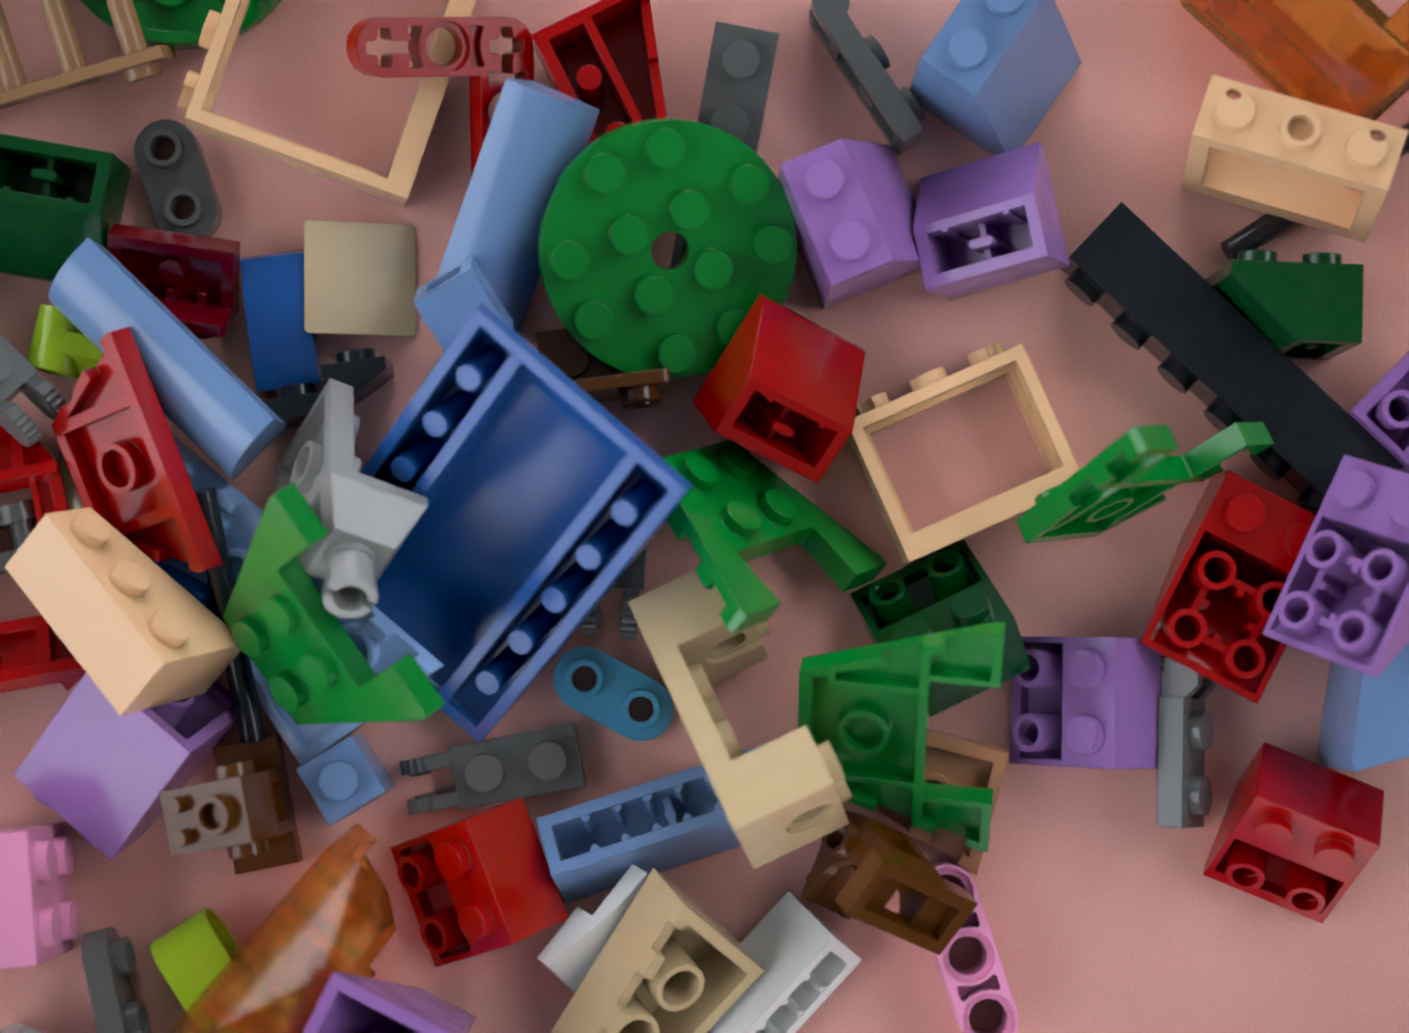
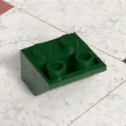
M0 134V273L53 282L62 265L88 237L107 249V233L114 223L121 224L131 169L111 152Z
M1240 251L1237 253V260L1232 259L1224 263L1223 267L1206 279L1215 290L1289 359L1329 360L1362 343L1364 264H1342L1343 255L1329 252L1308 253L1302 255V262L1277 261V252Z
M964 539L850 593L873 644L995 621L1006 622L1001 683L1032 668L1015 617ZM931 682L929 717L991 687Z

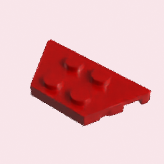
M130 327L105 334L99 342L105 350L94 368L83 370L73 387L71 401L62 406L51 425L83 507L94 509L153 561L161 562L169 558L188 562L189 571L196 573L223 564Z

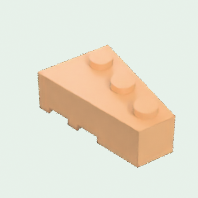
M91 507L46 513L5 565V569L120 716L205 694L241 651L233 639L232 630Z

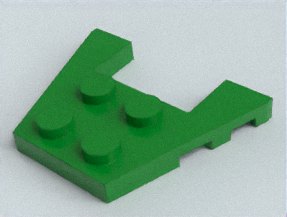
M1263 421L1235 422L1185 454L1169 456L1179 448L1167 425L1135 426L1062 484L1039 494L1034 499L1036 505L1019 517L1016 522L1027 544L1095 537L1167 500L1164 493L1178 484L1203 482L1224 471L1220 463L1238 452L1249 450L1253 456L1274 445V442Z
M732 440L662 458L692 484L681 505L667 522L677 539L685 540L688 536L701 560L695 572L705 589H713L716 586L726 604L719 615L732 634L767 621L781 604L777 597L745 563L747 561L799 544L843 592L873 581L887 565L880 555Z
M294 483L274 493L267 501L223 618L232 630V636L238 648L244 654L250 656L268 682L271 695L276 703L288 711L296 724L422 721L445 705V702L411 653L381 673H374L337 617L326 609L323 604L322 595L297 560L300 555L324 538L328 532Z
M995 621L802 658L799 670L798 728L806 725L816 746L828 740L843 770L844 779L853 797L847 801L872 811L875 810L878 804L912 817L911 825L932 834H934L937 827L964 837V846L977 851L988 852L993 789L928 783L925 781L931 682L1000 688L1006 622Z

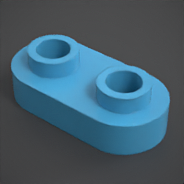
M593 647L574 648L565 653L555 666L553 684L559 698L569 707L628 739L635 741L654 739L661 735L671 722L673 702L668 690L660 682ZM581 666H589L597 674V683L589 691L579 690L573 682L574 672ZM640 696L648 698L654 708L651 718L643 722L634 720L629 713L630 702Z

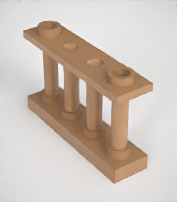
M39 0L63 73L27 83L0 2V84L2 87V91H0V109L123 74L126 84L153 78L163 74L160 66L161 62L177 58L175 50L171 45L147 47L133 0H106L123 55L87 65L67 1Z

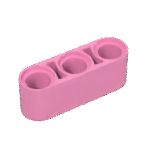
M944 859L933 860L930 863L940 875L951 874L957 876L961 887L966 889L978 903L940 955L933 953L954 1019L962 1033H1016L1019 1023L1017 1008L976 884L971 875L956 863ZM970 936L977 938L981 945V954L975 965L965 969L953 967L949 962L948 956L951 945L961 937ZM984 999L998 1001L1001 1005V1016L994 1027L989 1030H978L970 1026V1011L977 1002Z

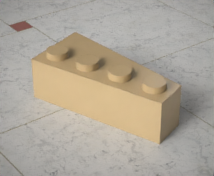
M653 868L551 1033H707L757 980L764 970L728 929Z

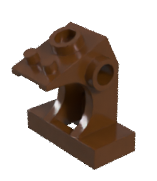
M280 735L266 737L262 741L250 744L236 743L213 748L216 767L213 768L215 781L159 792L171 857L227 847L229 860L233 859L235 874L297 863L303 860Z
M845 811L850 824L822 837L821 847L811 872L806 877V884L801 898L811 904L814 903L833 911L848 920L852 917L940 955L978 903L966 889L943 879L909 835L864 814ZM896 890L900 894L899 914L884 908Z

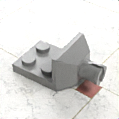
M329 378L275 466L274 493L294 483L320 520L328 534L300 555L297 560L306 574L325 580L323 604L329 612L342 618H358L373 610V603L377 604L378 587L376 583L428 507V498L359 473L361 461L359 458L354 457V442L359 431L360 418L354 415V387Z

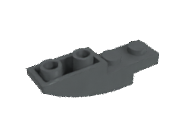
M716 21L698 122L727 132L757 153L779 33ZM676 233L670 267L676 266L685 250V240L678 233Z

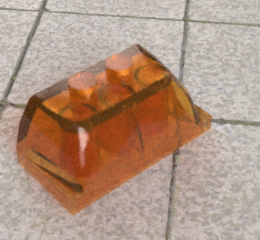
M359 823L354 824L334 839L168 1033H303L333 972L337 971L373 978L376 972L369 966L397 930L388 891L366 855V852L377 839Z

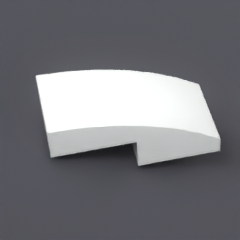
M633 864L593 915L577 906L537 957L574 993L579 988L649 875Z

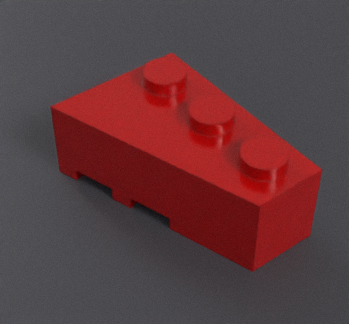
M601 0L532 34L536 55L553 89L600 109L588 145L602 135L626 124L651 118H667L650 0Z

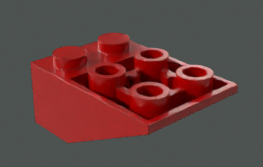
M1230 470L1211 478L1183 532L1139 643L1258 704L1287 646L1284 643L1264 636L1262 633L1316 515Z

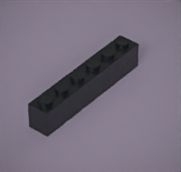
M1123 202L1068 257L1070 266L1062 268V270L1068 275L1065 279V284L1069 290L1088 306H1093L1097 302L1115 319L1111 323V327L1125 343L1136 350H1139L1142 346L1145 347L1161 362L1157 370L1172 387L1181 393H1186L1188 390L1194 393L1207 406L1204 410V415L1213 426L1222 431L1235 422H1264L1274 445L1253 456L1250 455V458L1270 478L1279 481L1283 477L1301 494L1297 498V502L1302 509L1317 515L1344 454L1398 471L1405 467Z

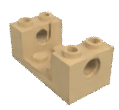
M695 570L628 601L629 607L731 827L753 868L756 869L850 824L842 803L853 797L844 779L843 770L828 740L816 746L806 725L743 754L711 685L768 659L760 637L771 632L767 621L732 634L719 615L726 604L716 586L713 589H705Z

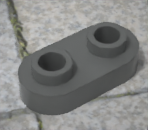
M164 119L150 123L139 133L136 139L134 156L159 228L164 231L212 237L220 226L222 209L198 139L180 122ZM164 141H173L175 143V152L172 157L167 160H158L156 157L157 147ZM183 200H193L195 203L193 215L184 220L177 219L175 213L177 205Z
M114 927L84 933L81 942L82 961L98 1033H150V1021L146 1006L142 1000L135 1001L130 975L136 973V957L130 939L127 936L120 938Z

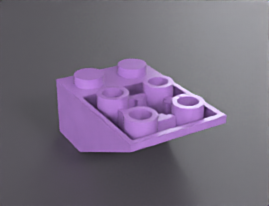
M1344 454L1262 634L1264 636L1374 678H1378L1409 642L1408 473Z

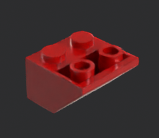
M760 293L694 398L693 403L714 432L819 483L853 431L865 351L856 344Z
M1264 742L1236 784L1205 863L1203 875L1323 923L1380 847L1384 790Z
M522 797L486 809L390 847L397 865L399 880L408 893L420 925L421 938L430 951L435 967L513 945L568 919Z

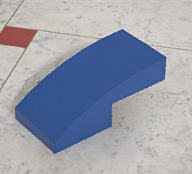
M304 250L242 257L240 259L243 299L257 392L276 390L282 386L299 383L320 384L322 371L315 333H307L304 329Z

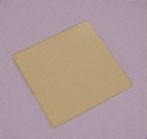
M305 220V331L307 333L414 337L416 335V306L413 303L416 295L415 227L402 224Z

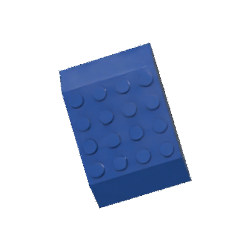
M482 303L474 309L360 471L361 474L428 498V507L377 581L378 601L377 604L373 603V605L444 664L442 668L428 677L445 702V705L439 709L480 744L546 670L677 510L692 484Z

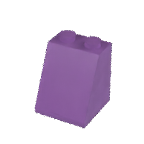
M839 139L780 163L778 180L784 189L794 216L797 248L823 310L921 270L913 232L917 205L891 145Z
M85 673L13 776L31 790L39 802L49 806L74 827L88 844L98 848L108 858L113 859L141 837L163 812L159 792L184 787L213 753V748L218 747L237 725L230 691L216 680L205 694L120 716L89 675Z
M335 971L332 973L303 1033H469L476 1016L419 987Z

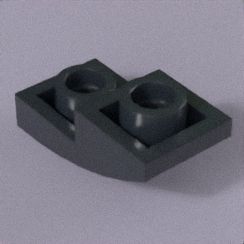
M372 348L339 352L336 354L337 363L321 365L324 387L329 378L354 387V405L379 390L394 377L393 364L385 356L375 357V350ZM314 383L286 385L277 388L278 398L262 401L288 425L284 429L287 430L301 426L321 391L316 392Z

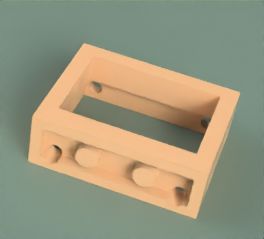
M1212 74L1191 135L1181 189L1269 215L1282 217L1289 221L1365 243L1389 192L1409 130ZM1235 94L1239 98L1233 100L1228 98L1227 95ZM1378 135L1383 141H1376L1371 136Z
M998 341L969 354L967 359L971 366L948 376L944 366L910 380L909 384L913 392L889 401L886 392H882L857 404L854 427L848 437V441L904 565L1031 509L1036 505L1034 499L1039 494L1062 484L1079 470L1023 343L1005 350L1002 341ZM1005 376L1048 473L914 532L871 435Z

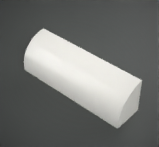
M788 891L740 943L761 966L764 972L707 1033H796L862 959L820 918Z

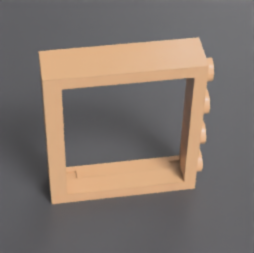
M226 0L221 13L210 9L198 42L199 47L208 49L200 73L188 70L177 103L178 107L187 109L184 117L185 128L403 207L408 200L450 77H421L388 175L385 176L213 113L212 110L251 0ZM448 0L442 17H470L477 0ZM438 28L429 53L431 61L440 66L449 62L455 53L454 38L444 28Z

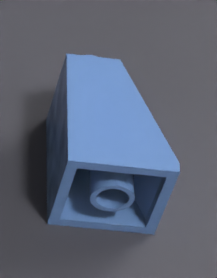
M961 0L921 57L909 90L914 94L922 108L994 156L1023 147L1080 66L1081 60L1055 0Z
M1409 642L1378 678L1330 661L1317 749L1320 765L1356 772L1409 757Z

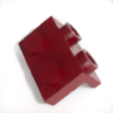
M114 223L107 233V250L196 337L208 339L225 336L239 310L240 241Z

